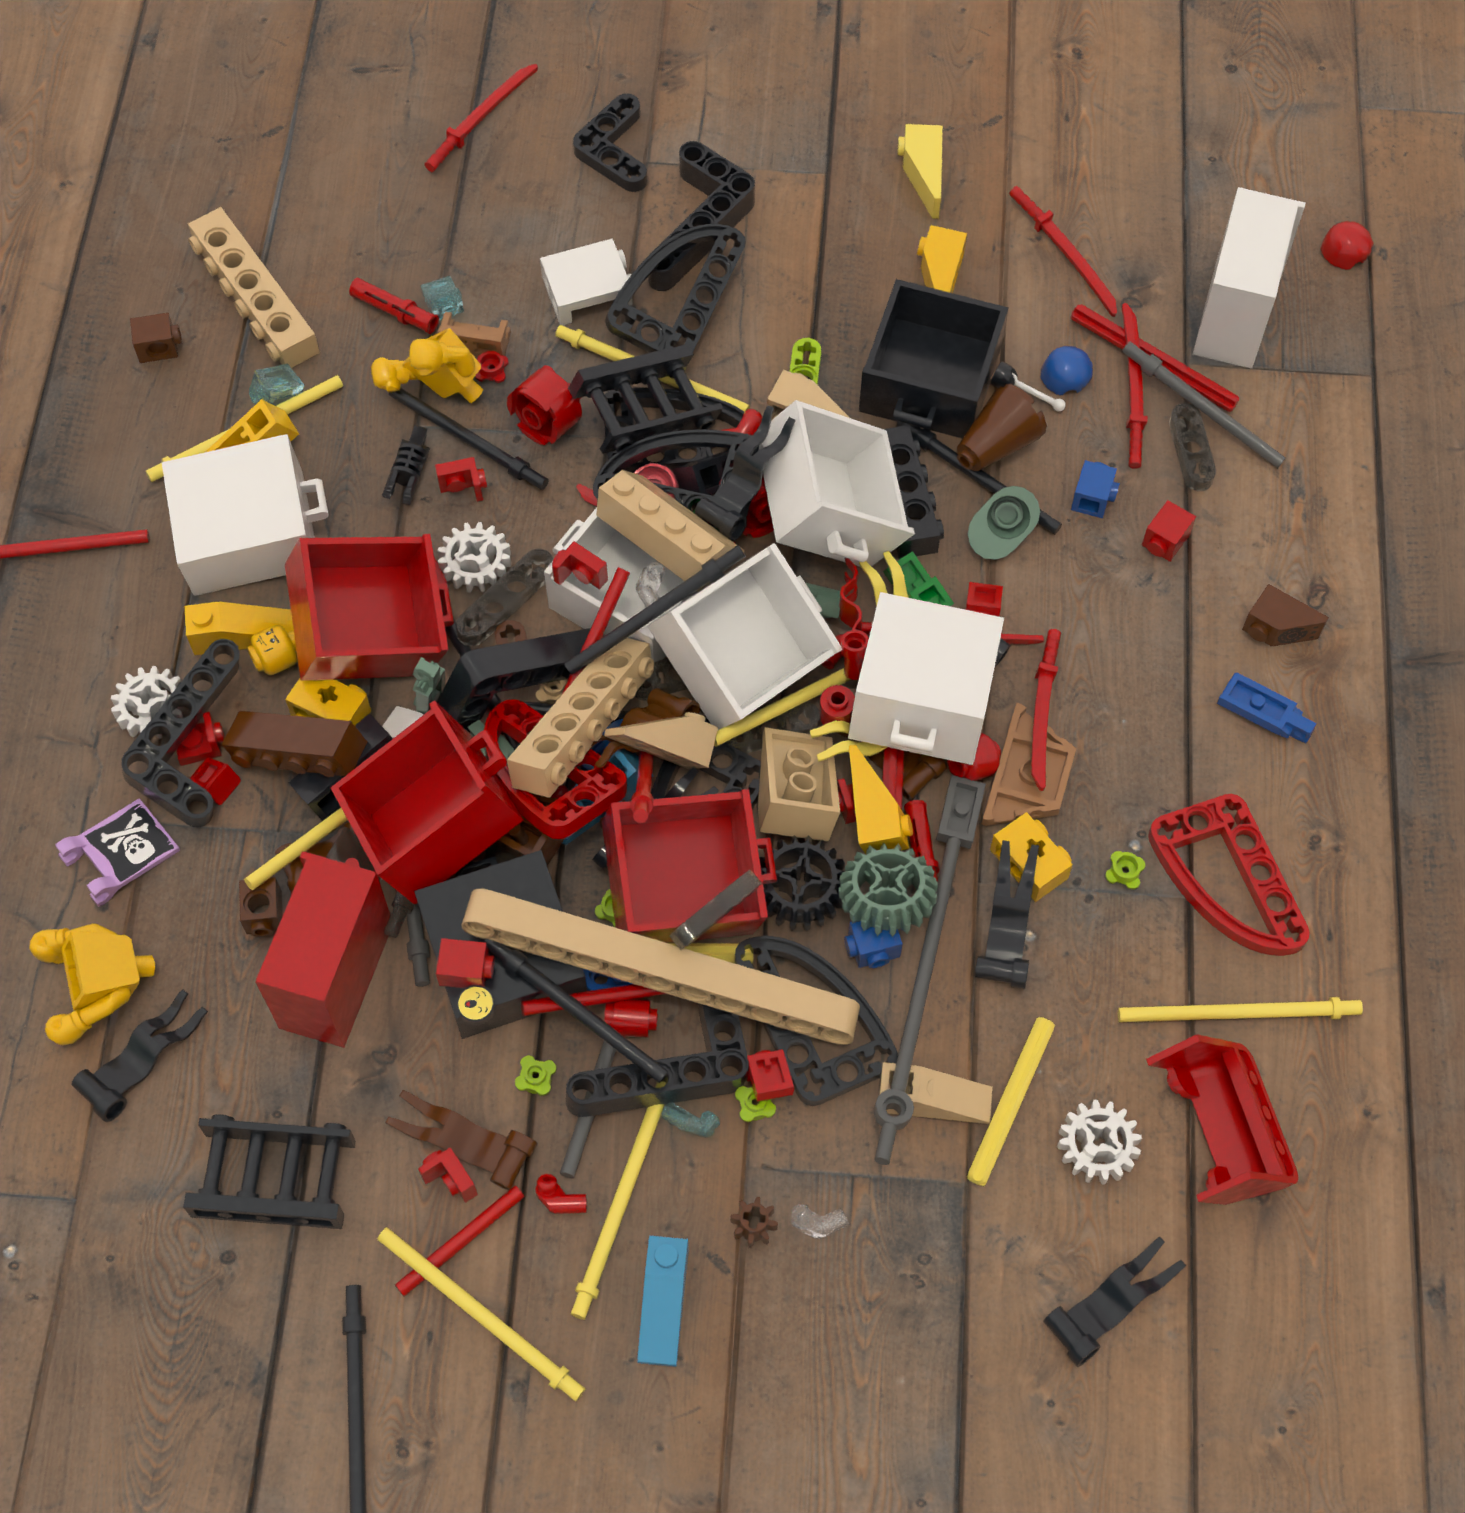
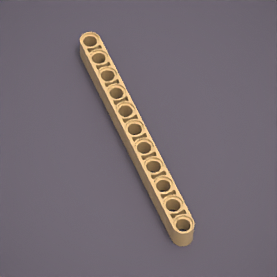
M475 889L471 892L461 926L465 932L475 937L496 941L515 949L830 1043L846 1045L853 1042L860 1005L848 997L495 891Z

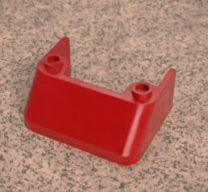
M1196 1034L1146 1059L1148 1066L1167 1069V1082L1175 1094H1180L1182 1097L1192 1100L1216 1167L1208 1171V1179L1206 1180L1207 1190L1196 1195L1198 1202L1227 1205L1282 1190L1298 1182V1172L1259 1070L1252 1054L1243 1044Z

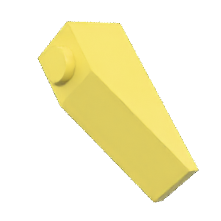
M906 124L905 137L898 138V156H903V169L932 219H939L943 126Z

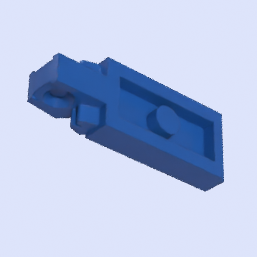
M1237 672L1233 674L1217 702L1218 705L1278 736L1281 735L1285 738L1290 736L1304 743L1308 742L1316 726L1315 722L1302 716L1303 712L1296 707V702Z

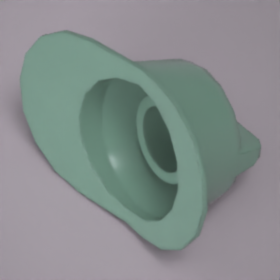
M1010 486L996 492L978 510L969 523L968 539L975 553L983 558L996 560L1006 557L1014 551L1033 531L1039 521L1040 508L1038 500L1032 492L1024 487Z

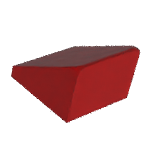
M209 757L203 761L189 778L207 790L212 796L213 803L222 805L241 782L240 777L228 764Z

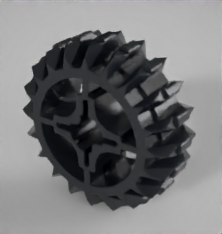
M795 835L791 837V844L789 845L780 839L777 842L778 850L772 848L777 882L763 884L767 918L777 914L776 924L780 926L785 920L790 921L789 927L792 931L797 927V923H803L804 929L808 931L811 921H815L818 926L822 927L825 921L824 916L833 920L836 917L835 908L842 909L839 887H841L840 876L842 872H845L843 871L845 862L843 859H835L837 856L835 848L824 851L825 842L823 840L818 842L816 846L812 845V838L809 835L805 838V843H798V838ZM759 857L762 875L767 874L765 857ZM797 862V864L791 868H783L785 865ZM810 864L822 870L827 878H823V874L814 872ZM804 872L805 885L801 886L800 893L797 894V880L801 879V873ZM773 887L779 888L780 892L787 893L791 897L792 902H788L780 897ZM809 898H820L812 903L804 904Z

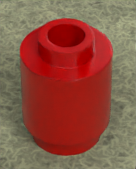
M834 685L824 690L820 698L819 718L823 725L833 721L851 723L855 696L850 689L842 685Z
M624 1000L606 1003L604 1021L623 1036L649 1038L650 1030H657L658 1009L651 1008V1001Z

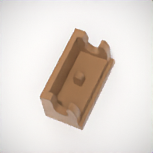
M452 312L444 313L438 333L450 328L474 357H478L487 351H495L505 356L511 335V329L507 327L508 320H501L499 328L455 322L454 319H451Z

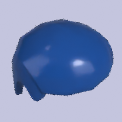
M1073 346L1056 348L1049 354L1041 367V379L1044 385L1057 395H1063L1070 390H1076L1077 393L1080 392L1093 376V365L1089 356L1082 349Z

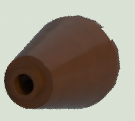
M1006 384L1003 388L1000 386L996 389L958 444L957 459L959 463L968 470L979 471L1039 440L1045 434L1047 425L1042 411L1036 413L1031 406L1035 402L1033 398L1024 390L1012 384Z

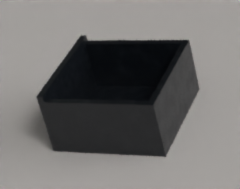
M896 279L869 357L862 371L859 412L963 439L981 412L1003 344L1009 307Z
M542 850L499 864L496 857L492 856L465 865L455 873L456 878L414 891L437 963L441 938L484 942L485 939L468 934L461 926L471 892L475 889L495 891L563 912ZM519 950L529 958L528 963L568 994L587 991L586 977L582 968ZM490 951L489 956L495 957L492 979L486 978L485 987L493 994L496 1007L494 1015L488 1022L481 1025H471L463 1021L457 1010V998L465 988L445 986L462 1039L533 1016L522 1015L521 1001L546 998L547 996L519 974L514 976L503 967L504 962Z

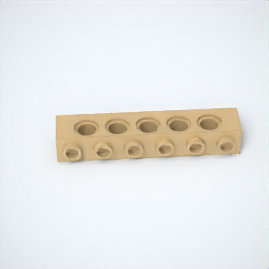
M222 207L188 223L192 237L188 238V241L196 255L202 254L205 259L203 261L211 276L217 274L224 294L227 297L233 296L235 299L234 305L243 319L249 318L251 321L249 324L258 340L264 339L267 343L265 345L266 350L274 362L279 360L287 371L320 353L315 333Z
M626 638L583 669L507 759L512 788L548 798L551 797L556 789L566 781L567 776L574 767L583 760L593 741H598L601 738L605 729L618 717L622 708L630 699L634 698L640 686L646 679L651 677L654 670V660L651 657L650 643Z

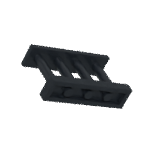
M689 344L577 371L568 390L573 399L584 396L592 398L609 431V434L599 448L602 454L612 451L619 452L630 444L654 435L682 430H708L714 426L715 420L723 407L721 403L704 407L685 373L687 365L694 356ZM667 376L674 378L691 409L690 411L676 413L659 378ZM638 383L647 385L664 417L650 421L631 385ZM609 390L619 391L636 424L622 428L603 392Z
M221 1114L212 1115V1119L199 1118L198 1126L204 1135L212 1137L203 1188L199 1189L198 1193L186 1192L183 1208L191 1218L342 1229L344 1213L340 1205L335 1204L332 1195L340 1147L355 1148L356 1140L350 1129L337 1123H326L324 1127L235 1121L233 1117ZM227 1138L249 1140L241 1191L237 1192L236 1196L221 1195L222 1192L218 1190ZM265 1141L287 1143L279 1194L274 1195V1199L259 1198V1194L256 1193ZM302 1144L325 1146L317 1197L312 1198V1202L297 1201V1197L294 1196Z

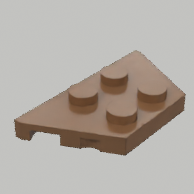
M1016 703L1000 757V765L997 768L983 816L982 825L985 826L1013 822L1026 812L1032 819L1055 816L1059 814L1077 748L1066 739L1058 737L1051 727H1047L1046 787L1044 791H1040L1031 775L1034 718L1026 713V707L1020 703Z

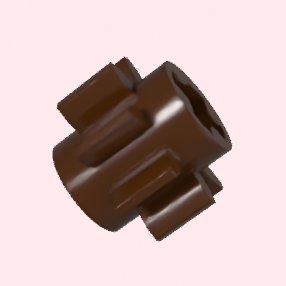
M756 1197L755 1202L748 1205L743 1200L739 1201L740 1215L731 1214L730 1216L731 1223L740 1225L734 1231V1238L739 1239L743 1236L748 1240L749 1248H752L754 1241L762 1240L766 1245L769 1244L768 1230L775 1231L778 1229V1222L769 1220V1217L774 1214L775 1207L772 1205L765 1208L760 1204V1197ZM752 1216L759 1217V1223L756 1228L749 1227Z

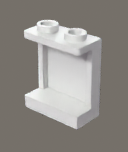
M613 238L540 258L542 279L560 325L572 323L571 311L615 300L623 285L632 275L626 274L625 268H627L624 253L622 250L617 251ZM632 298L628 303L630 306L633 305Z

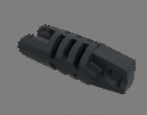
M415 425L409 441L402 439L382 497L390 499L394 494L396 483L402 486H407L402 499L403 504L410 506L430 451L429 447L424 446L427 428Z

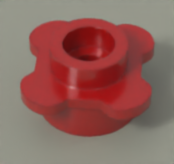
M487 351L477 357L481 365V369L475 376L478 381L487 379L501 383L506 379L504 370L509 364L506 356L495 351Z

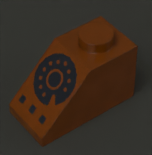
M1268 584L1248 613L1242 630L1247 632L1254 640L1264 642L1273 647L1318 639L1329 617Z

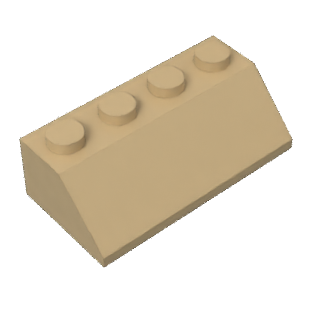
M621 470L599 487L596 516L684 581L702 570L701 565L714 558L716 560L737 546L733 541L642 475ZM709 581L708 583H706L704 586H702L701 588H699L697 591L699 592L701 589H703V588H704L707 584H709L711 581Z

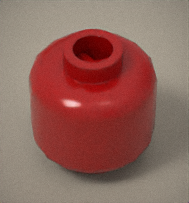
M981 733L973 765L947 760V763L954 776L979 781L996 773L1000 765L1001 749L997 742L986 734Z

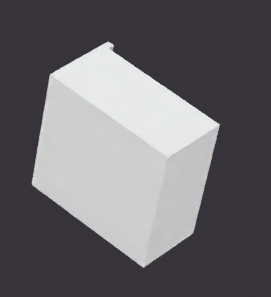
M1238 187L1216 261L1193 355L1247 368L1253 367L1276 299L1279 282L1305 208V202Z
M795 400L771 420L768 435L761 443L764 448L771 445L777 439L789 417L796 420L785 447L770 458L763 469L777 543L845 562V558H849L857 566H860L859 562L865 561L870 566H873L884 557V552L893 551L915 534L914 528L907 525L886 430Z
M288 434L162 462L177 565L194 596L286 575L285 563L299 538H315L312 522L326 519L329 516L323 482L321 479L304 481L302 469ZM317 492L319 507L309 510L307 493Z
M596 508L585 522L576 520L552 550L556 555L560 550H566L575 541L607 562L608 581L599 590L590 583L584 584L575 577L573 572L559 585L554 582L552 562L545 569L544 576L549 608L580 627L588 629L592 627L617 568L619 567L630 572L605 629V636L683 583L684 580L596 516ZM697 590L627 637L650 643L654 670L666 654L647 625L696 594Z
M775 543L747 559L716 582L709 584L647 625L696 702H698L709 722L717 726L718 730L743 719L842 650L840 643L821 616L822 608L802 577L800 575L796 577Z
M880 592L855 693L848 739L973 765L984 722L1004 618Z

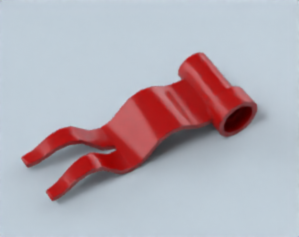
M845 558V563L854 576L851 579L848 572H844L846 584L840 590L839 616L841 621L851 627L852 630L843 634L841 638V652L844 655L845 676L851 680H858L869 637L862 631V611L859 606L853 603L858 595V570L849 558ZM853 589V593H851L849 596L845 598V596Z

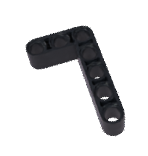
M689 141L684 143L679 150L681 178L709 197L656 248L678 233L699 225L723 224L734 228L754 207L755 180L753 176L700 142ZM715 242L697 243L675 253L648 276L649 285L657 291L664 292L670 290L712 249Z
M591 628L471 650L458 660L437 703L470 733L468 726L482 719L495 693L568 679L570 673L564 663L580 653Z
M229 639L216 640L208 647L122 757L121 766L125 781L192 827H202L211 821L213 817L212 796L200 785L167 764V761L200 721L203 713L207 712L236 675L239 669L240 651L238 646ZM220 654H228L233 658V661L226 665L219 664L215 661V657ZM206 680L212 684V687L207 691H198L193 685L197 681ZM178 707H185L191 711V714L181 719L175 717L172 712ZM157 734H164L170 739L163 746H156L150 740ZM136 761H142L148 765L147 770L140 774H135L128 768ZM165 781H171L178 786L176 791L170 794L160 792L158 787ZM194 801H200L207 806V809L201 814H193L187 807Z
M699 1003L698 1012L707 1052L655 1060L669 1071L663 1079L666 1082L664 1087L655 1088L651 1086L648 1081L652 1077L634 1063L583 1071L571 1076L566 1084L567 1109L575 1116L588 1117L650 1107L657 1104L663 1105L735 1093L739 1087L744 1085L749 1068L739 1015ZM718 1032L728 1033L732 1037V1039L729 1041H721L715 1037V1034ZM726 1066L735 1067L739 1074L735 1076L726 1075L722 1068ZM696 1072L703 1079L698 1082H692L685 1077V1074ZM615 1084H624L629 1088V1091L618 1094L610 1087ZM584 1089L589 1091L592 1096L589 1099L580 1100L573 1093Z

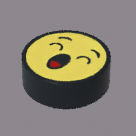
M471 985L463 989L459 994L457 1010L461 1019L466 1023L481 1025L488 1022L494 1015L496 1007L494 996L486 987Z

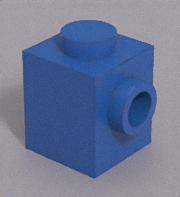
M1085 460L1071 510L1103 519L1108 501L1115 502L1120 483L1114 482L1117 468L1109 467L1101 462Z
M861 921L856 923L850 922L848 936H844V942L848 956H855L858 968L865 966L879 968L888 964L890 960L901 956L902 941L898 929H896L893 937L889 930H882L879 936H877L874 927L863 931Z

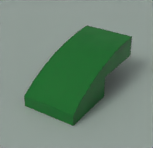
M913 551L897 561L904 574L909 598L945 606H952L954 604L937 577L931 578ZM887 567L883 573L893 585L892 575L889 567Z

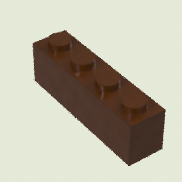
M239 711L221 745L232 756L231 760L244 768L256 766L264 767L271 771L283 769L292 770L299 774L311 772L334 777V775L346 776L354 770L368 741L351 721Z

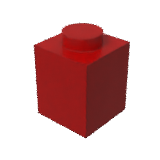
M1167 500L1148 525L1142 546L1147 548L1151 554L1163 557L1171 562L1190 536L1196 516Z
M441 938L436 969L439 986L466 988L471 985H481L485 987L486 978L492 979L495 957L489 956L487 943Z

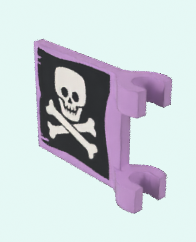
M140 798L82 834L64 838L55 845L60 852L58 854L66 866L75 863L85 853L103 877H99L87 885L91 892L90 897L98 907L107 903L120 888L180 851L177 844Z

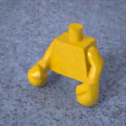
M450 328L427 339H415L412 341L409 357L406 361L377 358L371 365V376L374 385L379 389L387 390L389 393L400 390L401 384H407L409 380H421L443 398L459 392L469 403L474 402L483 392V389L473 380L481 369L480 363Z
M93 923L71 930L68 928L42 930L35 933L30 940L29 949L38 960L55 964L64 962L73 1012L52 1016L45 1026L47 1037L62 1046L74 1044L87 1030L92 1028V1024L111 1015L127 1003L139 985V979L142 977H152L155 973V961L152 955L135 956L132 940L128 936L117 935V933Z

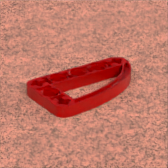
M505 700L494 707L489 713L484 730L490 732L498 747V740L502 731L521 744L528 735V732L532 731L543 718V715L520 700ZM487 745L484 747L485 758L489 761L494 755ZM592 749L589 750L583 760L567 776L578 785L547 807L539 802L530 792L512 788L507 764L496 773L518 812L538 830L553 839H563L572 835L608 810L611 803L621 801L627 793L626 774L609 761L602 768L595 766V763L601 756ZM582 764L594 766L593 769L588 771L579 770L577 767ZM583 799L594 802L592 805L585 807L576 804L577 801Z
M1225 794L1162 815L1153 821L1148 838L1156 856L1178 890L1212 926L1236 943L1267 955H1291L1298 953L1304 948L1310 935L1308 925L1243 798L1235 794ZM1225 806H1228L1230 810H1237L1234 819L1230 813H1223ZM1194 815L1203 817L1207 822V828L1203 830L1192 828L1188 818ZM1180 821L1181 829L1176 830ZM1236 822L1237 827H1235L1233 830H1231L1232 827H1233V825H1234V823ZM1161 828H1164L1166 832L1175 830L1170 839H1167L1165 835H1158ZM1221 834L1270 934L1247 926L1223 909L1198 883L1175 849ZM1239 835H1248L1253 839L1255 846L1252 849H1242L1237 845L1235 839ZM1256 865L1264 866L1269 871L1270 878L1267 880L1256 879L1251 873V868ZM1271 896L1281 898L1285 903V910L1280 912L1271 910L1267 906L1266 899ZM1288 916H1291L1288 922L1285 924L1284 919H1286ZM1287 927L1291 933L1299 934L1296 942L1291 937H1284Z

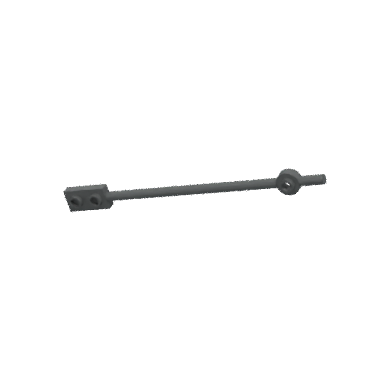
M951 775L936 837V840L946 843L938 878L937 902L932 907V913L927 926L891 1089L883 1091L878 1096L873 1110L875 1120L882 1126L874 1159L876 1163L881 1165H888L890 1163L896 1132L908 1125L914 1112L913 1101L905 1093L960 847L971 849L986 785L985 783ZM894 1109L897 1111L898 1116L892 1117L886 1110Z

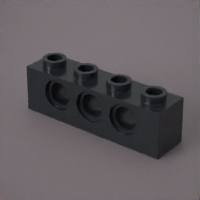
M909 425L883 429L888 434L907 525L914 528L915 533L896 548L898 558L900 560L912 551L916 557L938 553L940 539H944V528L941 519L936 520L935 518L936 500L933 491L928 492L927 490L928 472L926 465L919 462V440L917 437H912Z

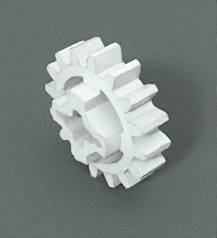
M478 522L476 528L471 529L468 523H464V531L460 532L454 527L452 529V538L446 536L442 538L444 547H438L439 568L443 571L446 581L453 579L454 588L458 589L462 584H465L467 592L471 593L474 586H478L481 592L485 591L486 583H490L494 587L497 586V576L506 578V567H511L510 545L506 543L503 533L496 535L494 526L483 530L482 522Z
M152 666L150 673H145L143 668L140 667L138 668V676L133 677L127 673L125 677L128 682L125 685L121 683L116 684L119 694L111 695V700L114 704L111 711L115 719H117L116 721L122 730L127 728L131 737L143 731L170 697L167 690L173 693L182 682L179 676L173 677L169 669L164 670L160 674L157 667ZM178 707L173 710L172 714L177 718L183 719L181 711L189 709ZM128 711H132L133 715H139V718L133 717ZM162 734L156 735L158 738H162Z
M1093 1100L1089 1110L1083 1103L1079 1104L1076 1110L1077 1115L1069 1112L1065 1118L1068 1125H1061L1058 1133L1065 1137L1059 1140L1058 1149L1067 1150L1062 1162L1064 1164L1070 1162L1075 1164L1072 1171L1074 1176L1080 1173L1081 1170L1086 1172L1085 1179L1088 1183H1090L1094 1175L1099 1176L1101 1184H1106L1110 1174L1116 1181H1119L1123 1176L1122 1169L1130 1172L1135 1165L1131 1159H1138L1141 1150L1134 1146L1140 1143L1142 1136L1132 1134L1137 1125L1136 1120L1126 1122L1124 1118L1127 1110L1122 1109L1118 1113L1113 1112V1102L1110 1101L1105 1109L1100 1108L1098 1100ZM1093 1120H1102V1122H1094ZM1118 1131L1123 1138L1124 1150L1122 1149L1123 1145L1118 1141ZM1075 1134L1077 1135L1076 1139L1080 1141L1082 1145L1081 1153L1078 1151L1076 1147ZM1099 1138H1102L1106 1141L1105 1143L1100 1144V1146H1097L1093 1143L1094 1140L1097 1141L1099 1140ZM1093 1162H1105L1107 1164H1096Z

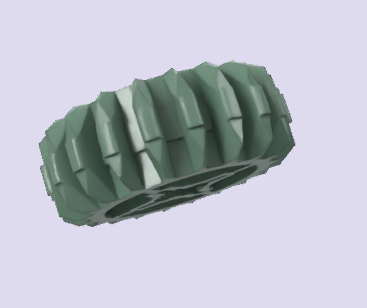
M883 843L880 850L877 851L869 845L866 855L857 852L856 856H854V861H847L845 872H842L840 876L839 898H841L844 913H850L852 923L861 921L863 931L874 927L877 936H879L882 930H889L893 937L896 929H902L908 934L911 924L920 928L923 918L930 917L932 907L937 902L938 882L934 878L932 866H926L924 856L915 858L913 848L902 852L899 843L894 849H888L885 843ZM867 881L870 884L869 892L863 895L860 887ZM913 884L917 892L910 898L907 895V887Z

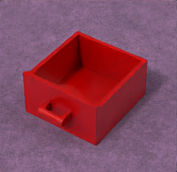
M423 534L422 537L299 538L285 563V571L301 681L412 677L414 668L421 657L429 663L431 661L439 663L448 651L445 627L453 625L454 621L448 584L438 583L430 534Z
M435 700L429 704L431 709L331 787L377 875L414 905L417 903L414 891L446 881L523 821V818L496 776V773L506 766L507 760L490 732L483 730L473 737ZM487 745L494 755L489 761H487L481 751Z
M743 789L741 792L653 799V809L644 823H637L634 820L631 801L610 804L602 820L615 928L661 942L674 943L753 935L767 919L768 914L763 884L777 882L771 838L756 839L749 789ZM758 849L764 850L767 874L762 875Z
M302 851L299 858L303 869L255 982L279 1029L345 1048L394 923L376 872L361 868L358 860L355 858H349L343 863Z

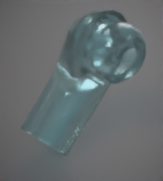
M673 1102L668 1103L662 1112V1118L680 1130L704 1138L715 1134V1128L720 1125L719 1118L710 1111H704L701 1117L698 1118Z

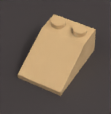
M764 728L758 797L760 832L792 837L795 835L799 838H806L809 835L813 840L829 842L840 814L835 759L833 756L819 762L817 754L833 746L832 737L820 736L812 738L810 734Z

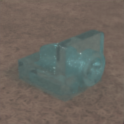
M451 276L421 285V291L430 313L438 315L439 320L443 319L445 312H452V317L464 312L461 292L459 288L455 287Z
M289 364L259 369L254 372L251 386L249 387V396L254 404H257L261 399L274 404V400L302 393L304 383Z

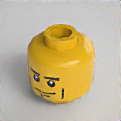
M280 625L272 626L254 634L251 638V646L247 647L257 671H264L270 676L293 667L298 661L294 631L287 633Z

